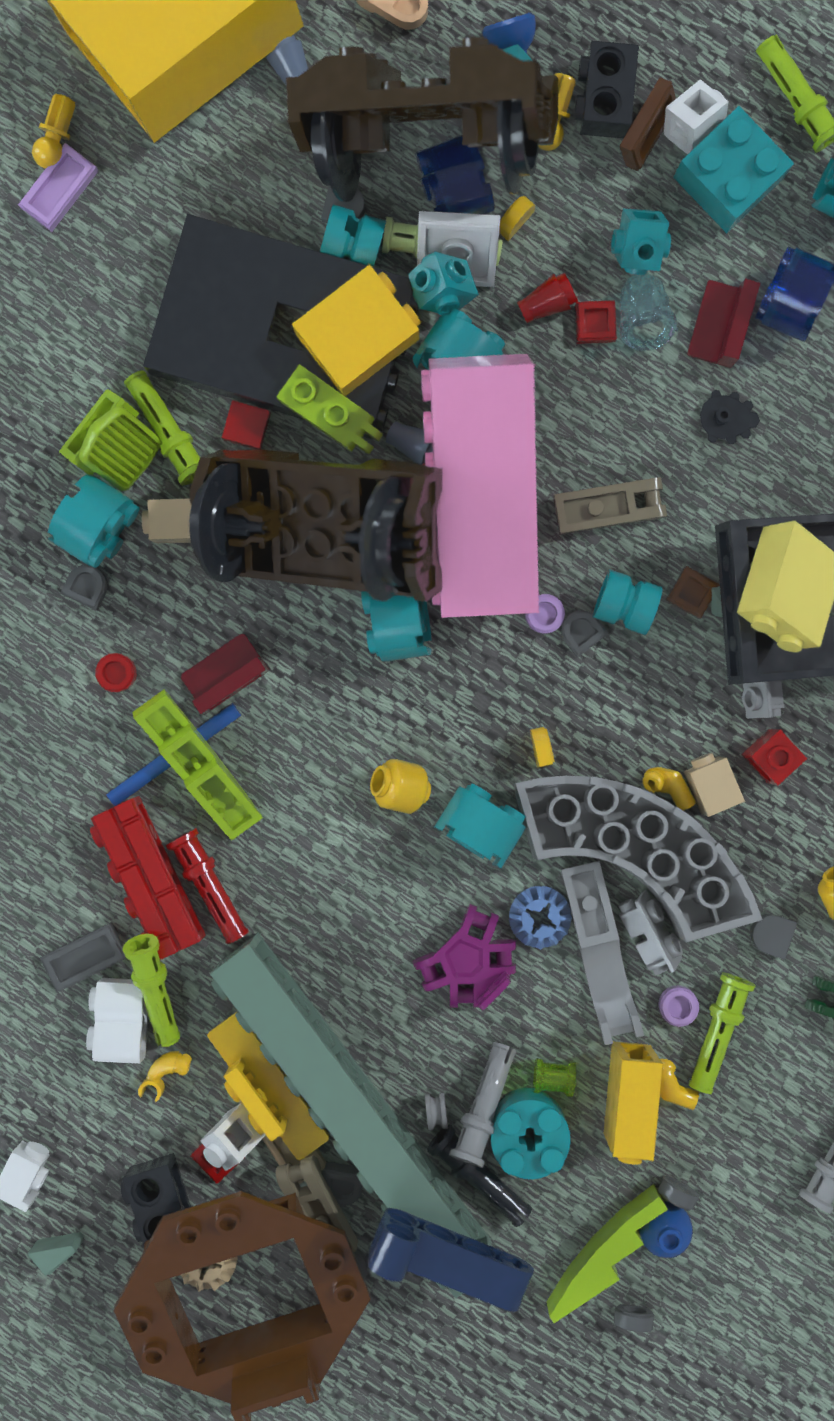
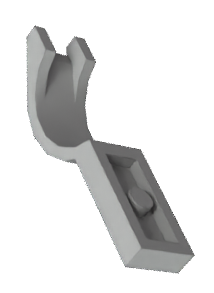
M600 861L562 869L561 874L580 946L586 979L604 1044H613L612 1036L633 1031L636 1038L642 1037L644 1033L628 985L621 955L620 939Z

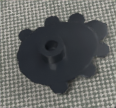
M719 390L712 391L711 398L703 404L700 412L701 425L708 434V441L713 443L719 438L726 439L728 444H734L738 435H741L743 439L749 438L751 432L748 428H756L760 422L758 414L750 411L753 408L752 401L746 400L744 403H741L739 401L740 395L737 392H732L730 396L721 395Z

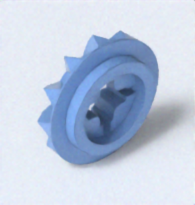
M534 886L522 891L512 902L509 911V922L514 935L524 945L538 949L557 945L568 934L572 920L569 904L563 895L555 889L546 886ZM550 903L547 917L555 924L554 927L549 924L548 926L541 924L538 928H535L534 932H531L534 928V919L526 909L540 912L543 907L545 908Z

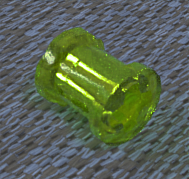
M536 1058L533 1074V1092L539 1094L542 1090L562 1092L566 1094V1097L572 1098L576 1084V1062L569 1061L565 1065L543 1062V1059Z

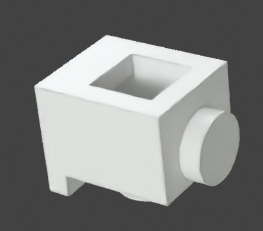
M699 80L666 107L664 135L686 154H689L727 117L729 101L718 90L712 89L702 80Z
M243 1103L222 1116L223 1118L200 1140L206 1147L203 1151L206 1160L214 1167L220 1168L222 1166L225 1171L239 1164L266 1135L265 1133L262 1135L258 1134L252 1127L248 1119L250 1113Z
M22 1141L12 1151L0 1175L1 1200L24 1212L30 1208L49 1173V1170L44 1168L49 1157V1150L45 1146L37 1142L26 1143Z

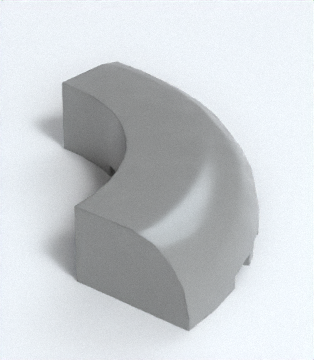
M554 776L536 778L514 784L519 812L526 816L523 825L526 827L525 833L534 859L542 860L558 856H586L608 861L624 869L643 883L657 898L671 921L677 938L690 942L763 920L750 887L743 874L739 872L727 855L725 848L694 818L666 800L644 789L597 777Z

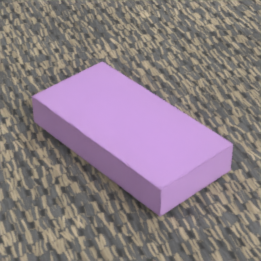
M65 143L62 146L60 160L43 171L18 206L49 231L53 232L99 170L94 164Z

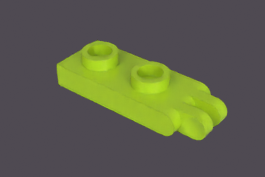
M300 364L276 396L278 401L350 452L357 446L370 455L374 447L362 439L363 435L366 433L378 442L383 436L378 429L371 425L375 420L373 416Z

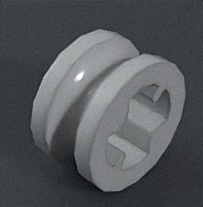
M444 1092L439 1093V1096L436 1098L431 1097L430 1094H425L428 1131L433 1130L436 1125L442 1126L443 1129H448Z

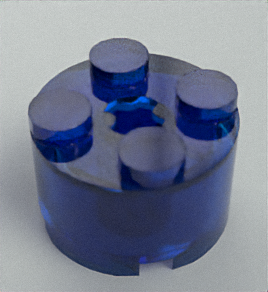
M458 135L415 152L419 169L424 176L420 178L422 188L427 200L434 201L436 208H433L434 212L487 214L495 210L490 182L486 183L482 171L485 169L478 147L463 145V135Z
M788 246L773 281L770 283L755 318L760 320L762 325L805 342L833 286L834 263L796 247V249Z

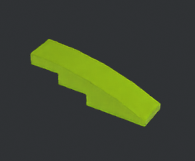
M165 689L132 712L135 721L158 746L159 753L183 779L186 789L231 841L263 818L237 780Z
M654 1184L622 1207L592 1236L567 1267L546 1301L549 1317L553 1323H556L620 1280L614 1264L643 1246L644 1243L638 1229L668 1210Z

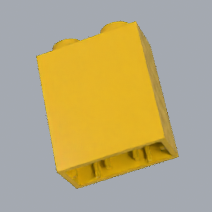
M47 0L67 35L154 143L272 52L283 39L291 37L304 27L296 0Z

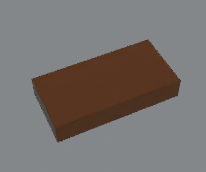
M659 77L619 146L626 166L635 171H639L664 130L666 107L676 99L671 81Z

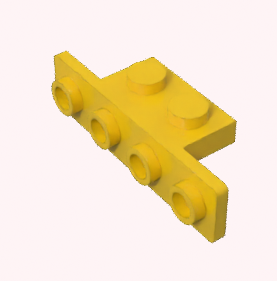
M235 1012L207 1034L208 1039L229 1066L224 1075L226 1080L224 1083L225 1088L235 1102L241 1101L250 1113L248 1119L258 1134L262 1135L265 1133L271 1142L280 1136L295 1158L300 1161L329 1140V1133L325 1128L320 1129L315 1124L309 1114L308 1109L310 1107L302 1096L296 1097L290 1091L284 1080L286 1074L278 1063L272 1065L265 1058L260 1049L262 1042L253 1031L248 1033L238 1022L235 1015L237 1012Z

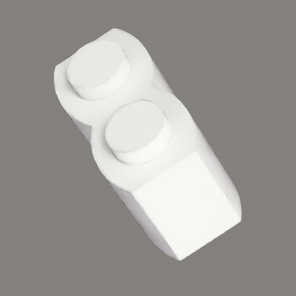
M102 978L97 982L96 987L91 988L89 994V1011H94L95 1024L90 1026L87 1032V1050H92L93 1061L140 1064L146 1056L148 1013L142 991L133 984L132 979Z

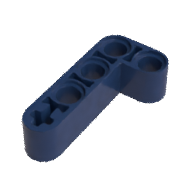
M386 1208L369 1251V1268L372 1272L386 1280L400 1282L404 1279L406 1271H409L512 1312L519 1311L534 1273V1268L528 1262L515 1255L395 1208Z

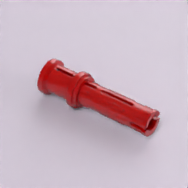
M194 828L165 846L168 850H173L184 869L182 876L188 881H193L207 909L226 940L225 942L231 944L245 936L249 930L245 927L230 897L213 870L215 867L213 856L208 857L197 838L199 831L197 828Z

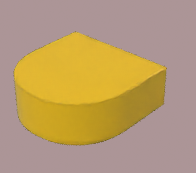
M520 196L501 218L499 233L509 241L534 213L536 205L526 196Z
M544 727L530 729L537 768L553 765L555 761L547 729Z

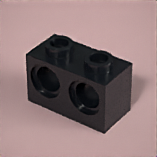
M591 40L588 56L581 55L578 81L585 82L584 95H577L574 120L581 121L580 135L624 139L632 124L639 45ZM609 66L616 74L606 76L598 68ZM606 105L611 109L612 114L600 115L595 111L594 107Z
M174 1153L131 1166L122 1178L123 1181L120 1185L122 1198L126 1205H131L135 1217L132 1222L133 1232L136 1240L143 1242V1245L145 1241L151 1239L158 1226L154 1217L165 1216L191 1207ZM147 1178L153 1179L159 1185L160 1190H147L142 1180Z

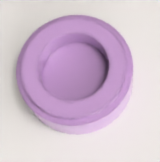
M549 594L539 595V613L525 614V619L532 630L547 634L561 626L564 621L565 610L558 598Z
M676 985L667 988L661 994L658 1008L666 1022L673 1026L682 1027L689 1025L696 1019L699 1012V1002L691 990L684 986Z

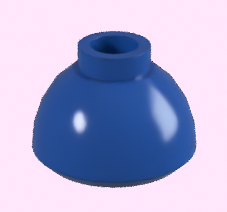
M526 13L485 26L482 30V35L484 38H488V44L497 45L500 49L518 44L527 53V49L531 45L536 31L535 15Z
M665 1202L668 1210L638 1229L645 1248L650 1253L662 1258H674L681 1255L690 1245L693 1227L691 1219L684 1209L670 1202Z

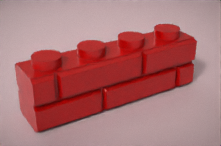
M140 796L131 798L92 817L91 820L94 826L90 827L91 836L99 848L105 847L111 860L107 862L109 874L116 884L122 883L128 895L124 898L125 907L133 919L139 918L144 932L141 934H153L158 938L160 944L157 951L159 959L162 960L201 941L206 934Z

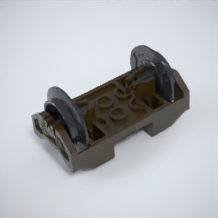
M470 37L462 39V46L449 47L450 83H447L446 78H425L421 80L422 87L406 86V82L401 81V71L388 65V60L377 59V55L373 53H364L363 47L339 48V55L323 57L298 77H286L288 124L301 153H312L319 179L324 185L331 187L335 197L341 202L351 201L356 194L361 172V155L391 152L390 123L462 119L463 145H468V147H498L505 187L509 194H517L521 188L523 176H532L535 173L539 145H553L558 125V77L555 75L542 76L539 62L536 60L522 61L498 48L497 45L488 44V38Z
M218 450L200 457L189 492L190 504L192 505L189 518V534L193 553L206 574L219 582H229L240 576L365 591L374 600L383 602L390 600L394 595L414 597V600L428 601L442 591V569L436 556V511L442 492V468L428 467L407 461L370 459L359 465L299 460L298 452L274 450ZM410 478H413L412 485H411V489H410Z

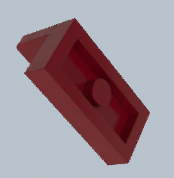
M745 279L739 288L713 280L707 282L687 351L689 357L728 368L733 367L741 354L760 282Z
M242 633L182 673L181 679L195 698L192 703L200 714H207L270 670L247 636Z

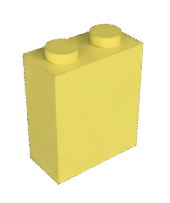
M796 521L765 526L761 532L737 613L749 621L753 629L765 633L775 640L778 647L783 650L800 652L805 648L820 647L834 601V551Z

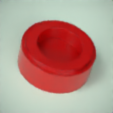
M112 653L104 656L98 662L95 675L103 689L110 692H123L133 685L137 671L134 662L129 657L123 654Z

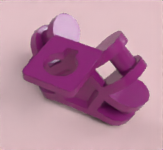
M469 904L460 929L437 952L423 955L413 960L412 963L414 968L422 973L424 981L421 984L425 992L450 984V1008H458V1003H473V1008H480L483 1011L511 983L510 975L516 973V964L512 963V951L516 949V940L495 939L491 941L499 915L492 912L489 916L476 911L477 906ZM471 926L483 930L481 939L468 934ZM490 952H496V963L490 964ZM441 962L445 974H438L435 964ZM458 984H473V988H458Z

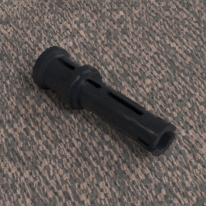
M449 1124L448 1129L442 1128L430 1142L427 1152L432 1156L438 1155L452 1169L451 1174L455 1178L461 1180L465 1178L475 1189L512 1222L513 1226L518 1227L525 1221L514 1211V1208H517L528 1218L532 1207L504 1184L487 1166L483 1165V1168L476 1167L449 1156L451 1149L456 1148L459 1138L456 1136V1130L452 1125Z

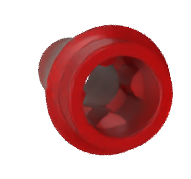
M564 272L558 276L552 274L524 299L518 301L517 304L528 324L536 319L571 310L570 305L578 302V299Z

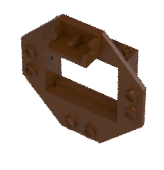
M239 1191L163 1216L151 1239L145 1241L143 1254L114 1305V1313L142 1373L230 1403L234 1421H251L252 1412L270 1406L275 1408L281 1406L283 1402L301 1396L304 1397L306 1404L319 1400L320 1384L370 1301V1293L345 1230L305 1216L296 1193L266 1201ZM294 1238L320 1304L198 1342L170 1278Z

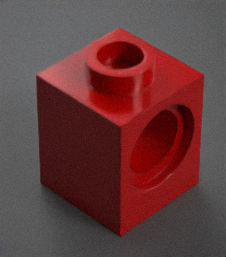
M781 729L767 730L741 754L768 784L777 786L807 760L806 756Z

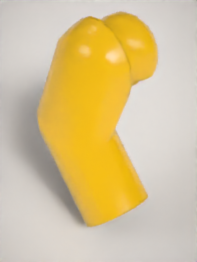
M662 767L650 768L645 772L642 783L647 791L670 794L676 807L683 811L697 803L680 772Z
M660 1059L663 1063L660 1098L694 1110L698 1102L699 1092L679 1085L674 1075L676 1071L675 1064L668 1059Z

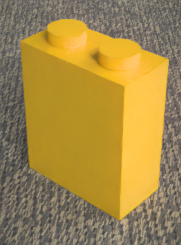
M370 264L292 324L295 335L337 390L344 396L348 395L419 340V328L417 326L421 322L418 316L407 303L404 306L400 305L393 296L396 289L391 280L383 271L377 275Z
M613 1041L603 1134L612 1156L618 1157L620 1162L638 1165L642 1163V1160L654 1161L663 1063L651 1045Z

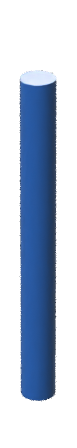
M232 703L198 727L197 730L207 741L242 715ZM162 755L158 756L107 793L108 799L114 806L119 805L170 768V764Z

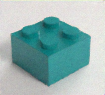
M738 106L681 160L673 178L727 234L785 178L794 162Z

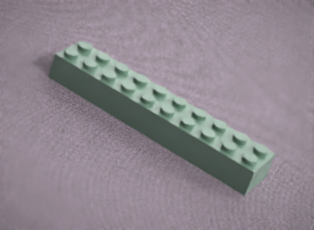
M257 932L224 957L210 973L214 979L211 981L213 989L222 1000L226 1001L229 999L238 1010L235 1015L240 1025L248 1033L253 1031L262 1042L260 1049L265 1058L272 1065L278 1063L287 1076L284 1077V1080L290 1091L296 1097L302 1095L311 1107L308 1109L309 1114L315 1124L320 1129L326 1127L335 1138L333 1145L337 1153L344 1161L350 1159L359 1170L357 1177L362 1186L370 1194L375 1191L382 1200L381 1208L383 1212H385L386 1208L399 1209L492 1246L490 1237L261 935ZM437 1283V1285L442 1290L447 1288L446 1286ZM448 1287L455 1298L463 1294Z

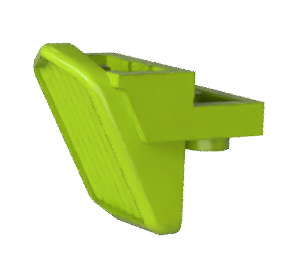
M106 389L59 452L88 475L97 473L118 490L125 492L148 468L162 443L153 431L137 419V416L140 414L123 398Z

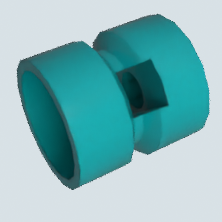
M333 204L320 252L342 259L347 257L350 261L366 266L370 264L371 267H374L386 221L367 214L359 219L356 218L354 210Z
M608 570L594 607L593 618L610 624H615L621 619L628 630L646 635L655 618L663 589L661 586L646 581H640L634 586L632 585L631 576Z

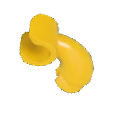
M171 1051L156 1059L151 1065L146 1079L138 1089L139 1097L143 1096L147 1085H152L157 1089V1096L155 1098V1102H157L165 1090V1085L161 1078L166 1074L173 1073L181 1076L186 1075L191 1065V1056L181 1054L180 1051Z

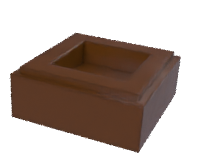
M685 566L667 596L666 601L695 618L701 619L712 601V587L720 585L689 566Z

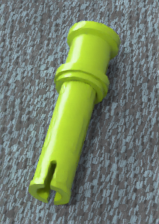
M778 35L769 37L759 45L756 53L765 63L776 83L794 108L795 122L797 125H803L814 142L812 148L816 153L820 152L834 143V118L826 107L828 101L821 94L816 95L813 89H811L798 66L784 48Z
M144 370L137 371L126 378L124 385L128 388L143 415L162 443L160 445V452L164 458L170 459L180 475L178 477L179 483L182 486L191 484L200 459L192 445L194 439L190 433L181 431L167 409L166 404L162 401L149 380L147 373Z
M153 934L137 935L124 944L123 952L125 957L131 961L133 968L131 974L132 982L142 991L146 1010L153 1028L155 1042L158 1046L161 1044V1047H169L177 1043L181 1035L176 1025L169 995L165 987L164 981L168 973L167 968L159 959L157 951L160 944L158 938Z
M725 972L720 977L723 983L716 1003L710 1005L709 1010L712 1020L701 1047L692 1078L688 1083L691 1088L705 1094H712L713 1086L725 1058L734 1028L743 1023L745 1016L742 1014L748 994L753 992L756 987L754 983L744 978ZM733 991H736L732 1003L729 1004ZM722 1022H725L723 1029H720ZM719 1039L710 1066L707 1067L715 1041Z

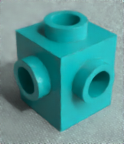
M623 208L620 228L614 229L611 239V253L615 254L621 268L635 275H645L648 273V270L660 271L662 259L668 257L671 247L668 220L661 211Z
M433 252L425 256L421 263L408 273L413 289V297L419 309L435 312L440 315H449L452 309L460 310L479 295L468 262L464 259Z

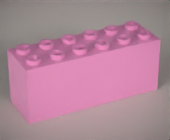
M527 354L429 359V370H421L423 402H431V411L423 412L425 444H432L433 452L425 453V466L442 468V492L436 511V556L442 569V591L432 597V605H440L441 618L539 613L534 363Z

